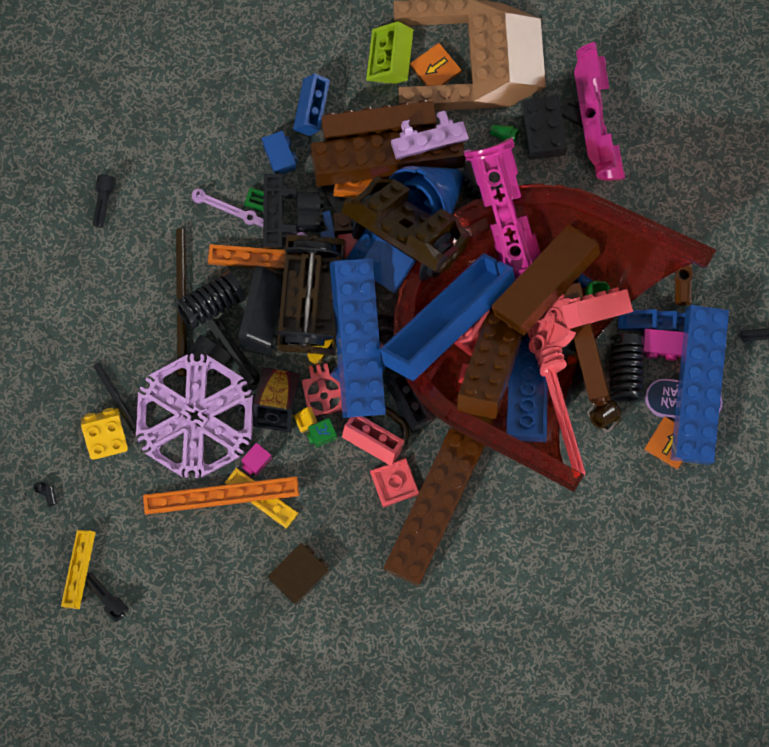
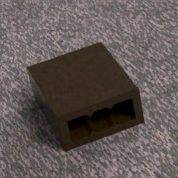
M302 543L267 576L295 606L329 574L327 569L329 565L322 558L318 560L313 555L315 551L306 544L304 546Z

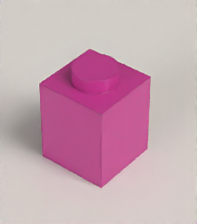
M256 443L242 458L241 462L244 465L242 468L248 474L254 473L257 476L272 459L271 454Z

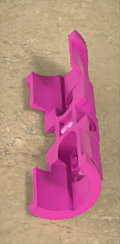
M592 42L577 50V64L574 70L587 154L595 166L598 179L606 181L625 179L619 145H613L611 133L607 134L602 112L603 104L600 90L609 89L606 61L604 56L598 57L596 43ZM591 112H596L594 117L588 118Z
M509 138L492 147L481 150H465L464 154L466 160L471 161L485 207L493 206L497 223L490 226L495 240L494 245L498 260L513 267L516 280L541 253L536 235L531 233L527 215L517 217L513 203L514 199L521 197V193L516 179L518 170L512 148L515 145L513 138ZM491 172L499 173L500 180L492 182L489 179V174ZM502 183L503 186H499L500 193L505 195L502 200H499L498 197L495 198V195H497L495 186ZM507 228H511L512 231L515 230L513 233L514 241L509 244L507 242L511 241L510 235L505 234ZM518 246L521 249V253L514 256L510 253V248Z

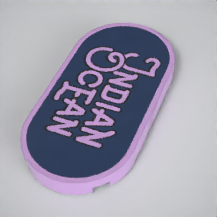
M659 379L648 387L645 394V403L654 415L675 419L679 380ZM722 397L720 398L719 413L722 409Z

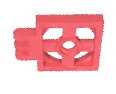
M328 363L323 365L325 371H321L320 364L316 365V373H314L313 366H309L311 378L302 380L306 405L312 408L315 417L342 412L340 383L330 376ZM325 381H333L337 384L338 389L330 391L326 388ZM318 382L319 391L316 394L308 395L310 386ZM326 392L328 394L327 399H322L320 397L321 393ZM340 397L337 406L331 409V399ZM321 402L323 411L315 409L310 403Z

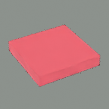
M406 458L394 462L392 466L388 464L370 471L383 508L419 494Z

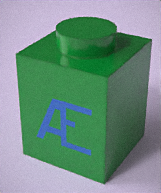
M329 418L309 426V433L306 434L309 443H314L316 448L337 439L336 432Z

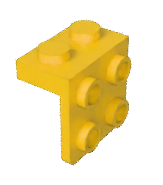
M107 408L98 414L88 413L81 418V428L91 459L95 460L128 450L118 408Z

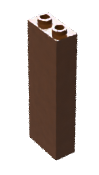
M568 224L492 305L495 316L524 336L601 254L598 241L593 237L589 238L584 235L583 231L578 227L574 228Z
M580 283L571 285L564 292V299L580 297L582 301L584 296ZM592 323L571 328L572 331L576 332L574 342L589 400L592 405L596 404V407L608 404L607 401H610L611 398Z

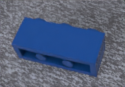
M315 73L303 79L293 127L294 131L307 136L320 131L321 116L324 113L330 83L329 79Z

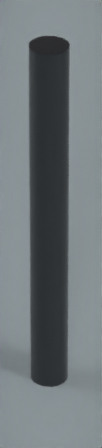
M96 363L93 366L129 427L131 430H134L137 423L101 364Z

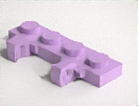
M442 111L437 113L440 123L436 125L435 129L417 133V130L413 131L412 127L409 126L410 120L403 121L401 124L403 132L400 133V138L391 140L396 160L468 141L469 138L464 122L453 124L452 120H448L446 112Z

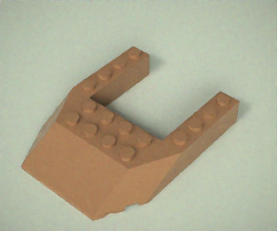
M486 0L393 1L394 22L399 21L406 26L468 24L472 83L399 87V104L404 102L412 104L418 103L420 100L433 101L435 111L511 107L522 99H526L535 92L546 88L541 18L503 3Z

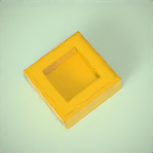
M306 407L294 415L301 433L308 431L309 426L318 423L311 407Z

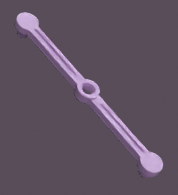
M196 189L192 192V199L195 203L204 202L242 218L247 225L256 224L263 227V219L257 217L254 211H243L206 195L202 189ZM249 215H252L253 219L248 220L247 217ZM304 232L297 233V235L307 236V234Z

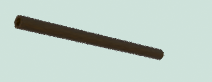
M183 228L176 229V298L180 299L186 295L185 229ZM177 310L178 360L187 355L186 324ZM185 368L178 369L177 376H187V370Z

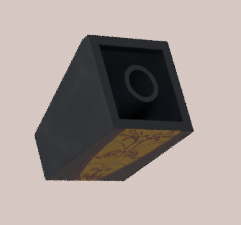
M262 367L253 403V427L291 433L300 385V373Z

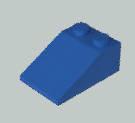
M366 228L346 260L373 259L374 280L393 293H396L415 263L414 259Z

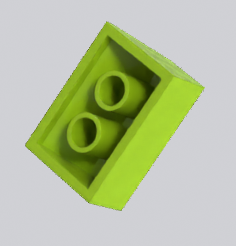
M399 21L372 29L367 81L392 84L408 81L414 29Z

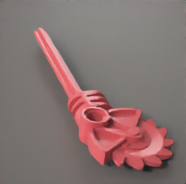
M563 293L527 333L530 338L529 349L535 354L540 374L546 377L574 477L578 478L585 476L586 472L556 374L567 366L564 354H562V348L576 334L571 328H567L562 306L568 305V300L571 299H564Z

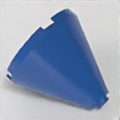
M407 166L397 170L389 177V179H395L408 187L410 191L407 201L431 216L441 208L452 215L464 184V176L461 171L452 168Z

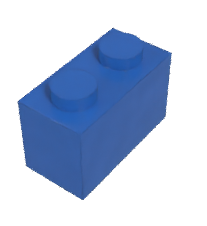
M283 130L262 138V144L274 174H285L296 170L298 159L295 152L291 153L289 148L292 146L289 136L284 135Z

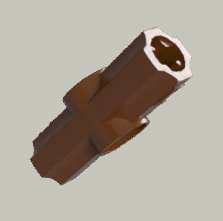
M681 246L675 248V304L679 306L691 305L693 277L692 248ZM685 273L688 279H681L679 274Z

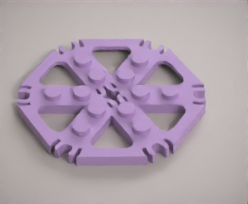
M187 354L148 375L155 380L153 382L149 378L145 379L150 383L148 389L140 387V390L146 393V395L138 392L136 436L144 434V436H140L137 440L138 442L147 441V445L142 450L146 451L150 448L151 450L145 454L183 477V471L186 469L184 475L186 478H189V472L194 470L195 478H199V470H201V478L240 458L241 456L236 454L235 451L237 450L241 454L245 453L240 449L242 443L250 445V442L244 439V437L252 440L254 395L246 398V396L253 393L252 390L243 391V387L248 384L247 381L238 384L244 378L207 355L206 363H204L205 355L201 354L200 361L196 362L195 355L191 354V362H189V355ZM180 368L187 370L186 398L163 383L165 376ZM210 369H216L231 380L230 386L206 398L207 373ZM154 401L173 413L174 416L149 428L146 425L147 404ZM238 404H242L245 407L244 428L241 431H236L215 416ZM188 410L189 412L193 413L198 411L199 418H201L204 421L202 422L199 419H194L192 421V416L190 415V413L186 411ZM184 434L183 461L177 464L162 455L160 447ZM204 434L228 449L225 457L210 465L205 464L203 461Z

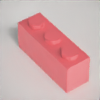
M363 416L350 417L344 426L342 438L392 466L401 453L404 444L403 439Z

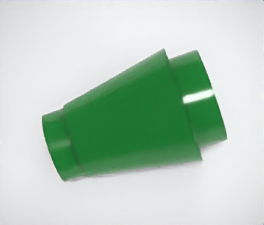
M493 124L490 135L502 141L513 138L514 143H516L519 129L515 128V126Z

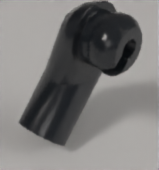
M36 482L33 485V490L36 493L46 497L47 506L57 505L55 491L51 485L45 482Z

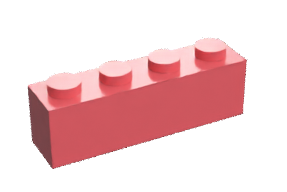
M619 288L607 290L608 294H606V291L595 293V297L593 294L582 297V301L580 297L568 300L569 304L562 306L567 328L570 329L633 312L627 289L619 291Z

